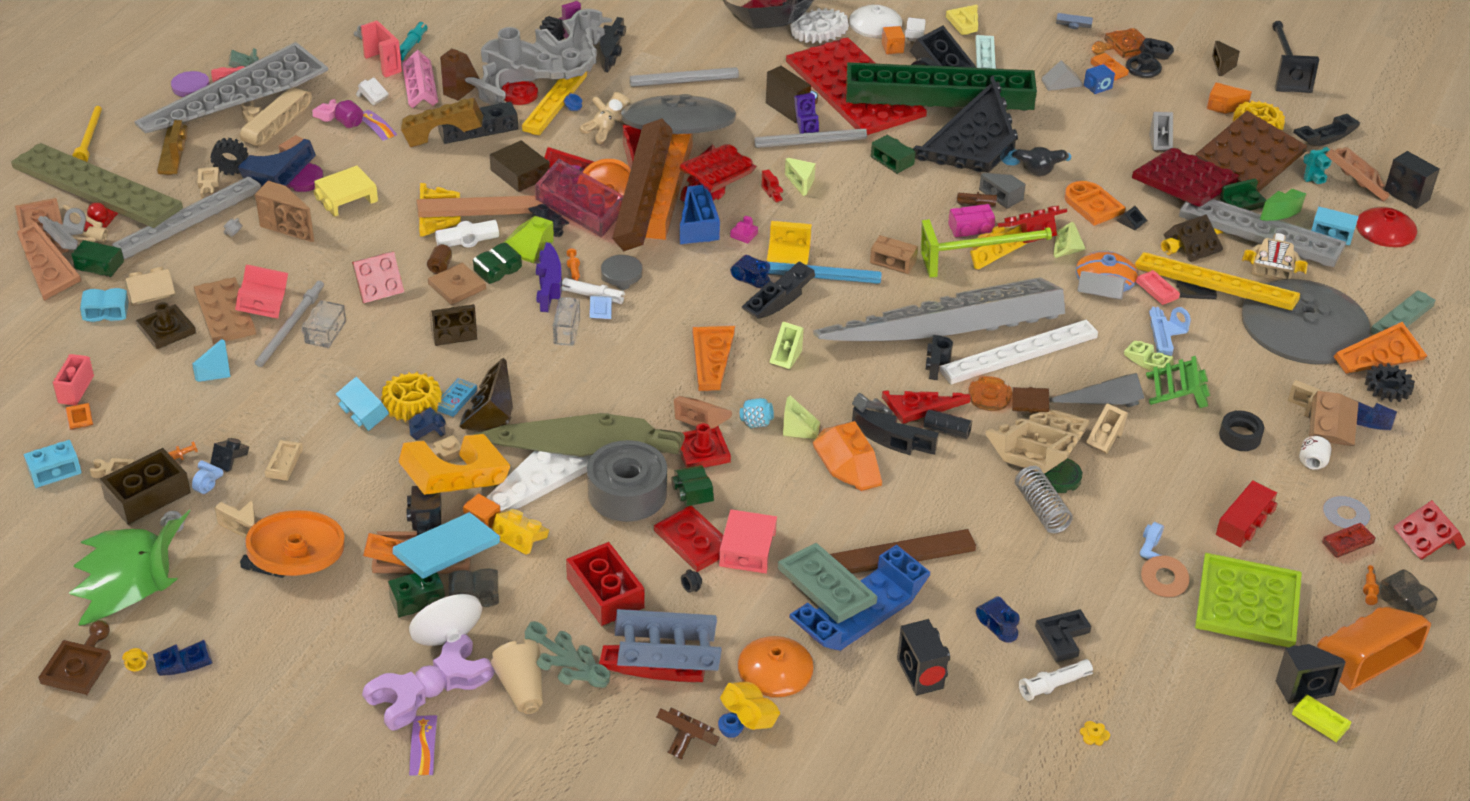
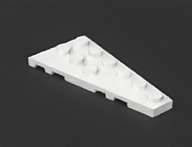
M534 451L486 498L500 505L501 513L510 511V509H518L586 473L591 456L577 457Z

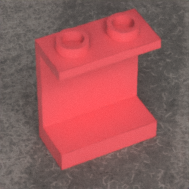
M377 20L362 25L364 57L367 59L380 55L382 75L385 78L402 72L399 40Z
M246 264L242 286L238 290L235 310L278 319L285 294L288 273Z
M730 509L720 547L719 566L767 574L773 536H776L777 516Z

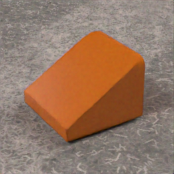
M89 403L66 407L70 429L93 425Z

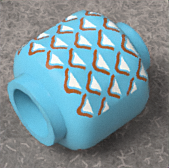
M765 398L748 399L744 402L743 408H740V419L745 421L749 428L766 427L774 419L773 405L771 402L768 403Z

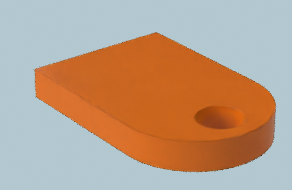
M1076 181L1069 184L1066 188L1065 201L1093 226L1125 213L1126 207L1093 182Z

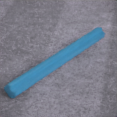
M761 261L759 263V273L784 275L795 264ZM807 265L815 270L814 278L881 283L882 273L880 271Z

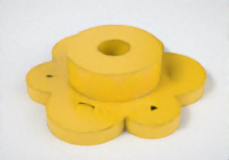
M1087 721L1084 727L1080 729L1083 741L1088 745L1095 743L1101 746L1104 741L1110 738L1109 731L1105 730V726L1102 723L1096 724L1093 721Z

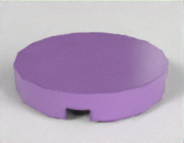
M197 71L180 73L171 81L172 91L180 97H185V95L210 85L208 76Z

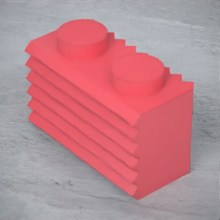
M70 354L52 383L59 404L77 405L94 377V371L91 367L92 364H90V357Z

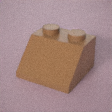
M1317 391L1312 397L1309 437L1319 436L1328 440L1329 443L1354 446L1358 402L1340 393Z

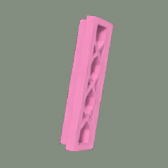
M417 50L402 63L409 106L414 108L424 99L434 106L438 102L431 60Z

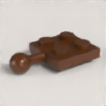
M103 620L94 621L89 627L90 636L84 644L63 640L39 675L40 684L87 695L111 659L109 650L95 647L99 640H103L109 635L110 627L108 623Z

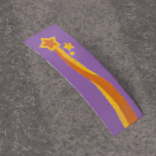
M370 110L363 112L362 121L371 127L382 141L397 135L380 116Z
M437 715L416 716L413 721L409 776L433 775Z

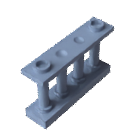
M617 609L614 629L615 636H625V642L620 641L617 665L718 671L722 648L710 646V641H714L717 617L716 615ZM635 637L650 638V643L635 642ZM660 638L675 639V644H660ZM685 640L700 641V646L686 645Z

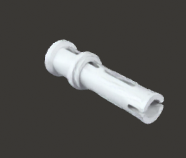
M1085 659L1054 672H1040L1034 678H1023L1019 681L1020 693L1026 701H1031L1034 699V696L1042 693L1050 694L1054 688L1092 675L1093 667L1090 661Z

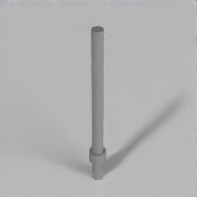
M317 281L312 289L307 290L303 295L302 302L255 361L258 367H262L309 305L314 304L317 300L319 292L324 287L322 281Z

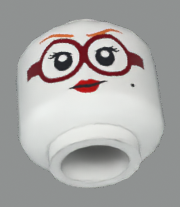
M1319 436L1306 438L1301 446L1300 461L1309 469L1324 468L1329 463L1332 450L1331 444L1328 440Z

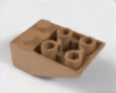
M267 181L255 194L260 227L314 242L310 208L286 186Z

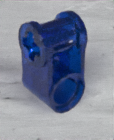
M743 255L730 268L731 275L736 280L748 283L756 288H763L770 281L768 277L770 264L750 255Z
M996 596L976 607L975 611L978 620L993 632L999 640L1013 642L1018 638L1017 625L1020 622V616L1001 597Z

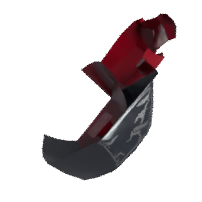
M723 0L728 10L754 29L782 27L793 23L806 12L814 1L751 0L740 7Z

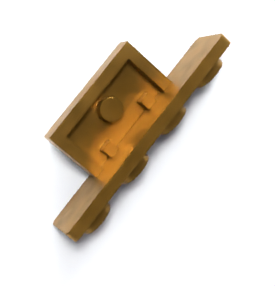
M174 120L173 126L167 128L157 168L158 174L172 175L178 173L188 131L187 125H183L182 120Z

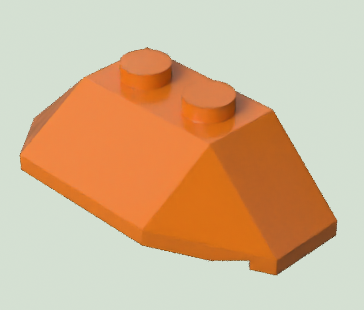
M855 421L824 428L813 441V447L832 476L847 484L854 485L860 491L882 486L875 452Z

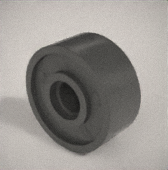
M617 441L599 448L590 457L587 465L588 498L590 504L598 513L612 520L627 522L648 518L662 508L667 498V463L664 456L656 448L639 441Z

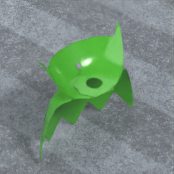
M191 510L179 519L169 520L161 529L159 535L145 529H121L104 531L81 541L82 544L95 547L96 549L73 566L91 574L69 592L70 595L91 600L90 605L80 619L79 626L116 613L158 590L163 591L178 579L168 578V547Z

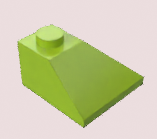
M534 216L519 225L503 243H507L521 255L522 260L534 264L540 256V251L544 250L546 242L552 244L554 241L553 221Z

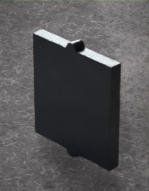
M1177 280L1176 287L1179 289L1180 298L1217 299L1216 290Z

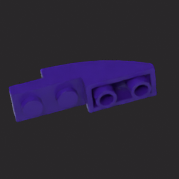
M546 242L544 250L540 251V263L536 265V276H539L541 289L537 291L536 301L540 303V312H549L552 299L561 300L562 295L560 259L552 244Z

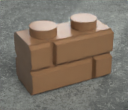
M879 235L871 248L870 263L909 274L917 261L918 246Z

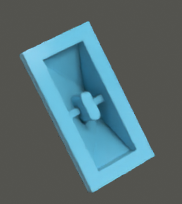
M221 339L192 363L196 381L201 382L230 377L225 340Z

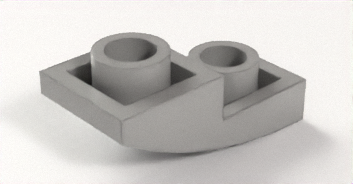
M1081 271L1077 291L1122 299L1126 279Z

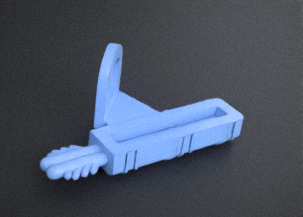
M1152 307L1149 314L1157 353L1172 356L1174 347L1171 336L1186 334L1189 331L1190 315L1184 308L1176 307L1171 312L1170 321H1167L1166 317H1164V311L1160 310L1159 307ZM1177 312L1184 315L1185 322H1181L1177 318Z

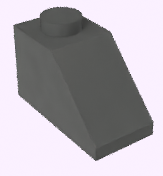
M982 173L979 190L984 194L997 195L996 202L1007 209L1024 200L1026 184L1013 175Z

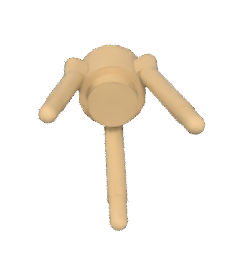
M63 205V208H64V209H66V210L71 209V207H69V206H67V205ZM75 212L72 213V214H74V215L80 217V215H79L78 213H75ZM86 216V221L92 224L93 227L89 226L87 232L83 231V234H77L86 237L73 238L77 242L86 240L104 244L108 236V229L102 227L101 222Z

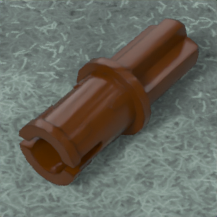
M959 192L957 194V203L975 206L989 204L990 207H996L997 195L980 194L979 192L976 194Z

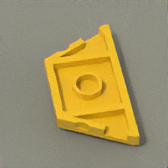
M420 183V199L460 198V192L449 191L441 187L433 190L427 188L425 183ZM461 216L420 217V237L458 225L461 222Z

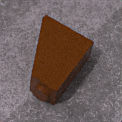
M451 48L440 57L443 95L459 101L475 88L474 85L466 82L465 79L468 77L480 78L467 54Z

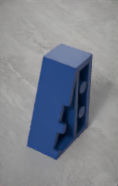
M703 185L689 186L680 222V244L719 240L720 219L711 193Z

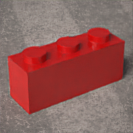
M1252 480L1219 519L1216 536L1240 548L1246 541L1250 542L1256 533V529L1263 527L1267 515H1272L1278 505L1275 502L1278 492Z

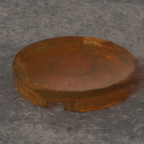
M983 376L978 378V381L971 382L968 394L971 396L970 402L977 408L986 411H999L1005 409L1010 404L1012 389L1009 384L1008 386L1004 384L1005 381L1000 378Z

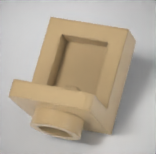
M1295 380L1292 384L1288 401L1306 408L1304 416L1309 417L1311 414L1312 397L1320 389Z

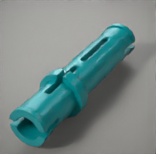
M418 22L415 28L408 32L407 38L399 46L401 61L404 60L413 46L421 41L422 35L428 30L426 24L421 28L424 22Z

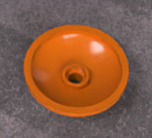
M601 159L590 164L582 172L578 181V195L582 204L588 210L598 215H614L619 213L631 168L624 162L616 159ZM609 190L613 191V192H612L611 194H609V195L606 194L607 191H609Z
M768 636L749 643L742 650L738 660V672L743 682H750L756 685L762 695L786 697L801 691L810 682L813 675V660L808 650L797 641L781 636Z

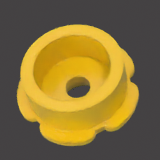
M132 648L123 654L122 660H124V665L128 670L140 671L146 666L148 654L145 651L142 652L140 648Z

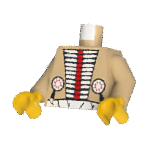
M1281 233L1274 234L1273 239H1264L1262 244L1256 245L1251 250H1245L1242 261L1246 260L1253 265L1252 275L1276 280L1291 279L1293 271L1294 273L1303 272L1306 274L1308 263L1300 259L1298 253L1294 251V245L1285 242L1286 237Z

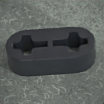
M1146 38L1139 46L1141 53H1150L1153 58L1163 60L1169 59L1174 52V48L1169 42Z

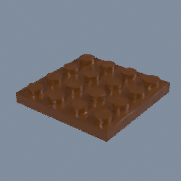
M1246 111L1200 149L1196 156L1203 161L1213 162L1220 168L1232 170L1233 173L1239 175L1238 182L1256 178L1258 180L1256 190L1260 192L1307 151V145Z

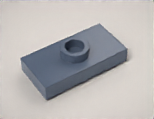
M1057 13L1056 24L1068 25L1072 29H1078L1079 27L1091 28L1093 18Z

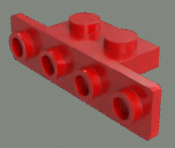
M1059 205L1047 207V211L1045 209L1034 210L1033 215L1031 213L1019 214V218H1016V216L1004 218L1005 222L997 223L998 228L1020 225L1022 233L1042 231L1045 228H1050L1052 237L1057 236L1055 215L1067 213V208L1059 209ZM1042 239L1023 241V243H1031Z

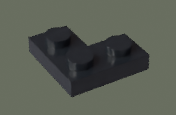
M1081 609L1038 619L1035 623V628L1056 663L1079 657L1080 650L1073 637L1089 634L1092 627Z

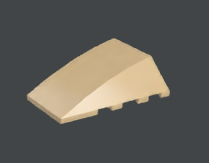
M1049 409V412H1039L1030 415L1029 420L1018 419L1013 426L1009 427L1008 424H1004L999 427L998 431L994 429L986 430V436L1004 462L1024 468L1038 466L1043 473H1046L1067 459L1088 427L1090 420Z

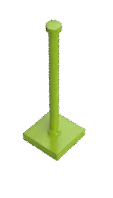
M927 219L922 220L920 253L929 278L938 276L939 251L1044 238L1051 240L1052 232L1050 228H1045L1042 231L938 243L931 221Z

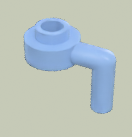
M201 460L198 463V469L200 470L195 474L192 481V488L199 493L206 494L214 488L215 480L223 476V470Z
M1157 522L1147 525L1143 533V537L1146 540L1140 550L1141 557L1149 560L1155 556H1162L1151 550L1158 544L1164 530V525Z

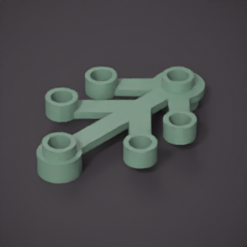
M536 621L529 623L524 632L525 639L536 641L558 655L552 656L542 653L536 662L538 667L543 670H549L552 665L564 666L558 674V679L566 685H570L573 680L588 681L597 688H604L609 684V670L603 665L596 664L592 656L593 652L588 646L580 645L576 651L571 641V635L565 631H559L554 639V643L546 637L547 629L544 625ZM567 667H575L580 671L571 670Z

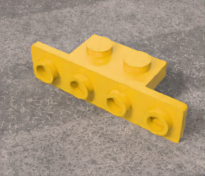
M1017 225L1014 228H998L997 226L992 229V232L981 234L978 238L1022 233L1021 226ZM1020 241L972 247L970 254L974 268L981 269L1027 243Z

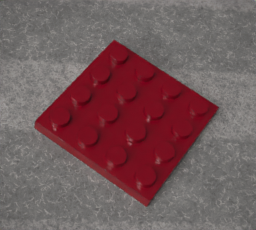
M1178 148L1168 149L1134 170L1132 174V179L1199 207L1221 194L1224 186L1237 183L1239 175L1233 173L1230 169L1220 168L1213 162L1203 161L1195 155L1182 152Z

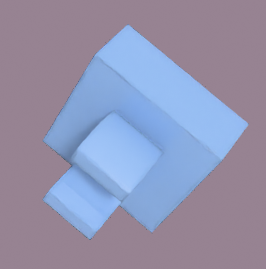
M590 296V318L611 319L612 297Z

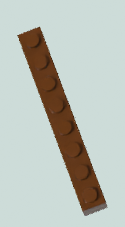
M663 118L644 124L641 130L612 239L623 252L644 245L673 134L672 128Z

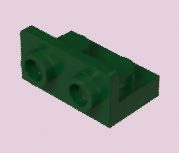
M1256 178L1224 186L1220 198L1221 202L1249 211L1263 208L1267 200L1256 190L1258 184Z

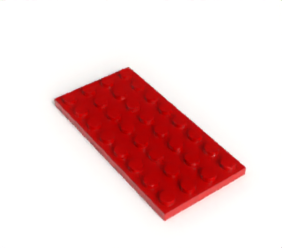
M848 37L786 55V62L855 129H866L867 135L927 117V110L920 105H873L870 103L853 104L846 102L847 62L875 63Z

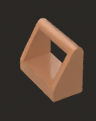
M678 396L674 399L675 419L694 426L706 423L713 429L732 416L731 410L698 399Z

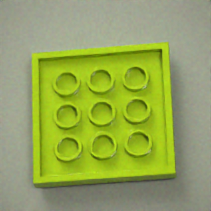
M1205 553L1195 628L1283 647L1294 646L1297 638L1302 572Z

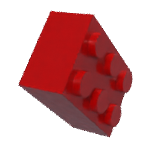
M610 542L566 559L567 580L601 627L616 621L617 609L639 611L645 608V588Z

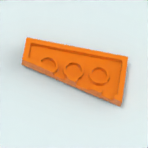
M1400 322L1338 351L1333 357L1347 374L1369 370L1372 366L1378 367L1380 363L1386 367L1387 363L1392 366L1424 360L1427 354L1405 324Z
M735 326L693 327L692 334L698 391L721 390L735 334Z

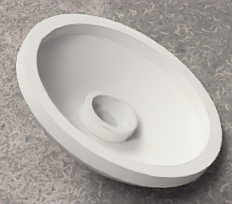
M867 5L858 8L850 15L849 25L860 35L882 38L883 27L901 26L902 28V18L889 7Z
M458 594L433 602L413 618L409 626V633L416 643L426 646L444 645L445 642L457 641L461 635L467 634L478 622L482 613L480 601L472 595Z

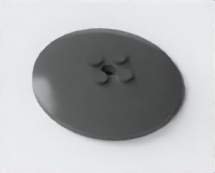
M690 94L664 95L642 99L626 106L621 112V118L627 125L642 130L644 124L663 118L672 128L673 134H691L714 131L733 124L736 120V111L731 106L711 98L692 96Z
M1282 279L1265 283L1300 293V300L1293 310L1247 298L1242 308L1244 327L1259 345L1280 357L1300 363H1338L1333 357L1338 351L1356 344L1370 335L1369 319L1356 301L1331 286L1310 280Z

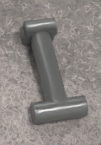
M858 393L852 402V405L861 412L867 408L881 413L892 414V410L880 400L875 398L871 401L861 393Z

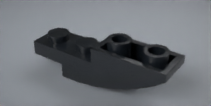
M617 17L612 26L604 25L605 35L600 38V61L603 70L607 73L612 66H615L617 57H620L622 53L620 41L622 36L626 34V25H624V18Z
M800 261L797 262L775 283L769 281L742 306V309L757 319L780 311L802 295V288L815 277V270Z
M854 406L852 422L855 421L864 436L870 440L907 455H911L913 450L935 455L939 432L897 423V416L869 409L861 412Z

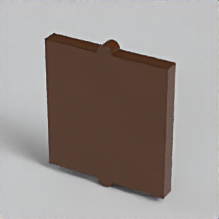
M1013 387L1012 411H1027L1029 413L1049 412V388Z

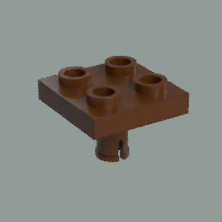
M672 707L669 712L660 708L656 718L676 727L678 732L667 753L681 760L692 738L695 739L697 737L715 747L720 739L719 736L713 734L715 728L693 718L692 720V717Z

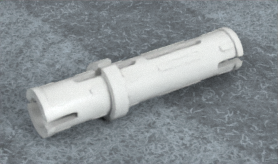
M564 278L562 281V285H565L561 286L562 291L586 296L612 297V302L622 304L624 301V297H621V295H625L624 291L608 288L607 285L598 286Z

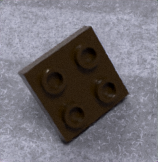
M165 302L158 303L155 306V313L136 320L137 327L156 350L196 334L195 326L176 304L169 306Z

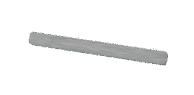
M737 67L635 75L630 76L631 87L734 79L739 77V71Z
M866 129L766 136L756 137L754 142L755 147L761 148L859 140L867 138Z

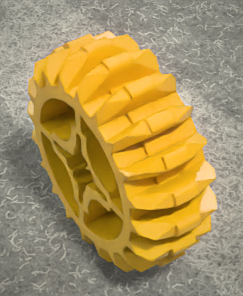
M1251 100L1250 103L1244 102V104H1239V107L1234 111L1233 122L1243 113L1249 111L1280 130L1284 128L1285 116L1279 110V107H1274L1273 104Z
M418 371L415 374L408 372V374L403 375L400 373L399 377L392 376V380L386 381V385L382 387L381 402L389 412L390 417H395L396 421L403 419L406 423L415 415L422 413L430 407L437 412L438 403H441L442 390H440L438 381H435L433 376L428 377L427 373L422 375Z

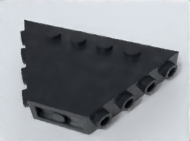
M994 76L990 78L989 86L923 146L916 145L913 148L916 152V159L936 162L939 165H952L959 169L967 168L976 172L989 173L1008 155L1009 151L1015 149L1018 134L1016 129H1012L1011 114L1005 110L1007 108L1006 100L1004 97L1001 98V87L999 82H995Z

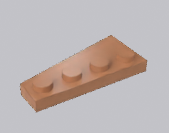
M36 222L17 231L18 238L44 301L81 281L80 275Z

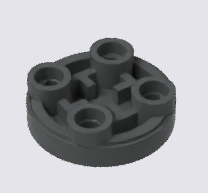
M614 255L604 260L601 265V279L604 282L616 285L621 290L628 289L631 284L636 283L642 278V264L633 256Z

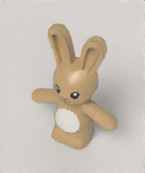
M615 92L606 105L599 97H593L592 101L600 111L595 114L592 120L582 124L579 129L582 134H588L595 129L598 130L595 137L598 144L605 142L608 131L612 130L615 121L624 123L621 118V112L623 108L630 105L631 100L619 92Z

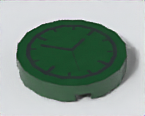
M1068 458L1044 473L1057 493H1067V490L1071 489L1072 491L1076 490L1081 485L1083 474L1080 466Z

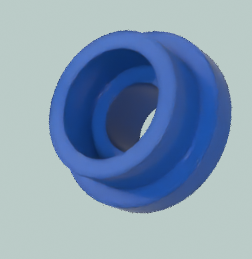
M569 94V96L565 97L564 103L569 110L578 111L582 108L583 101L578 95Z
M726 713L718 721L719 730L728 738L737 737L744 728V725L735 713Z

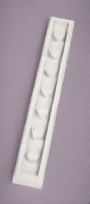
M1087 320L1080 321L941 365L940 372L950 384L958 383L1095 339L1098 336V331Z

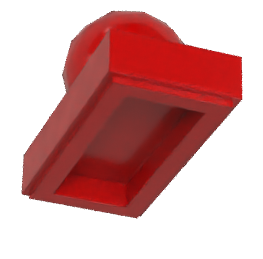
M100 202L92 203L87 208V216L97 222H101L104 228L118 215L117 212L106 208ZM86 221L84 232H87L89 226L93 227V225Z

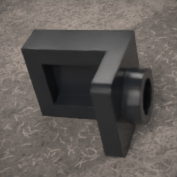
M228 438L225 441L214 443L210 464L229 472L232 470L235 458L248 455L249 446L242 444L236 438Z

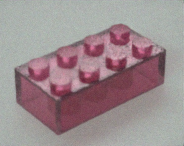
M558 159L535 184L536 200L601 238L618 218L623 195L561 159Z

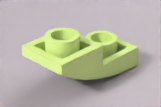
M1134 340L1124 351L1126 357L1150 371H1153V367L1156 366L1158 369L1165 368L1167 363H1170L1171 366L1174 364L1172 356L1154 352V345Z

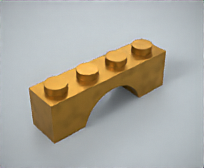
M474 97L462 99L453 104H445L433 110L428 109L416 115L406 116L402 119L401 131L411 148L428 143L430 131L439 125H454L463 132L482 127L483 114Z

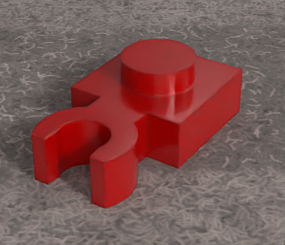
M769 169L763 170L761 187L769 197H772L774 202L783 201L780 193H783V189L779 186L777 176H774Z

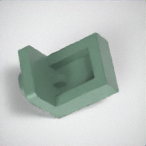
M253 48L250 56L231 50L228 66L233 68L239 66L246 67L258 61L259 57L256 56L257 49Z

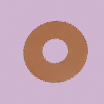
M1155 556L1146 561L1142 567V580L1145 586L1156 595L1175 597L1182 594L1189 585V573L1186 567L1173 557ZM1161 568H1168L1174 573L1175 580L1168 585L1162 584L1157 580L1156 572Z

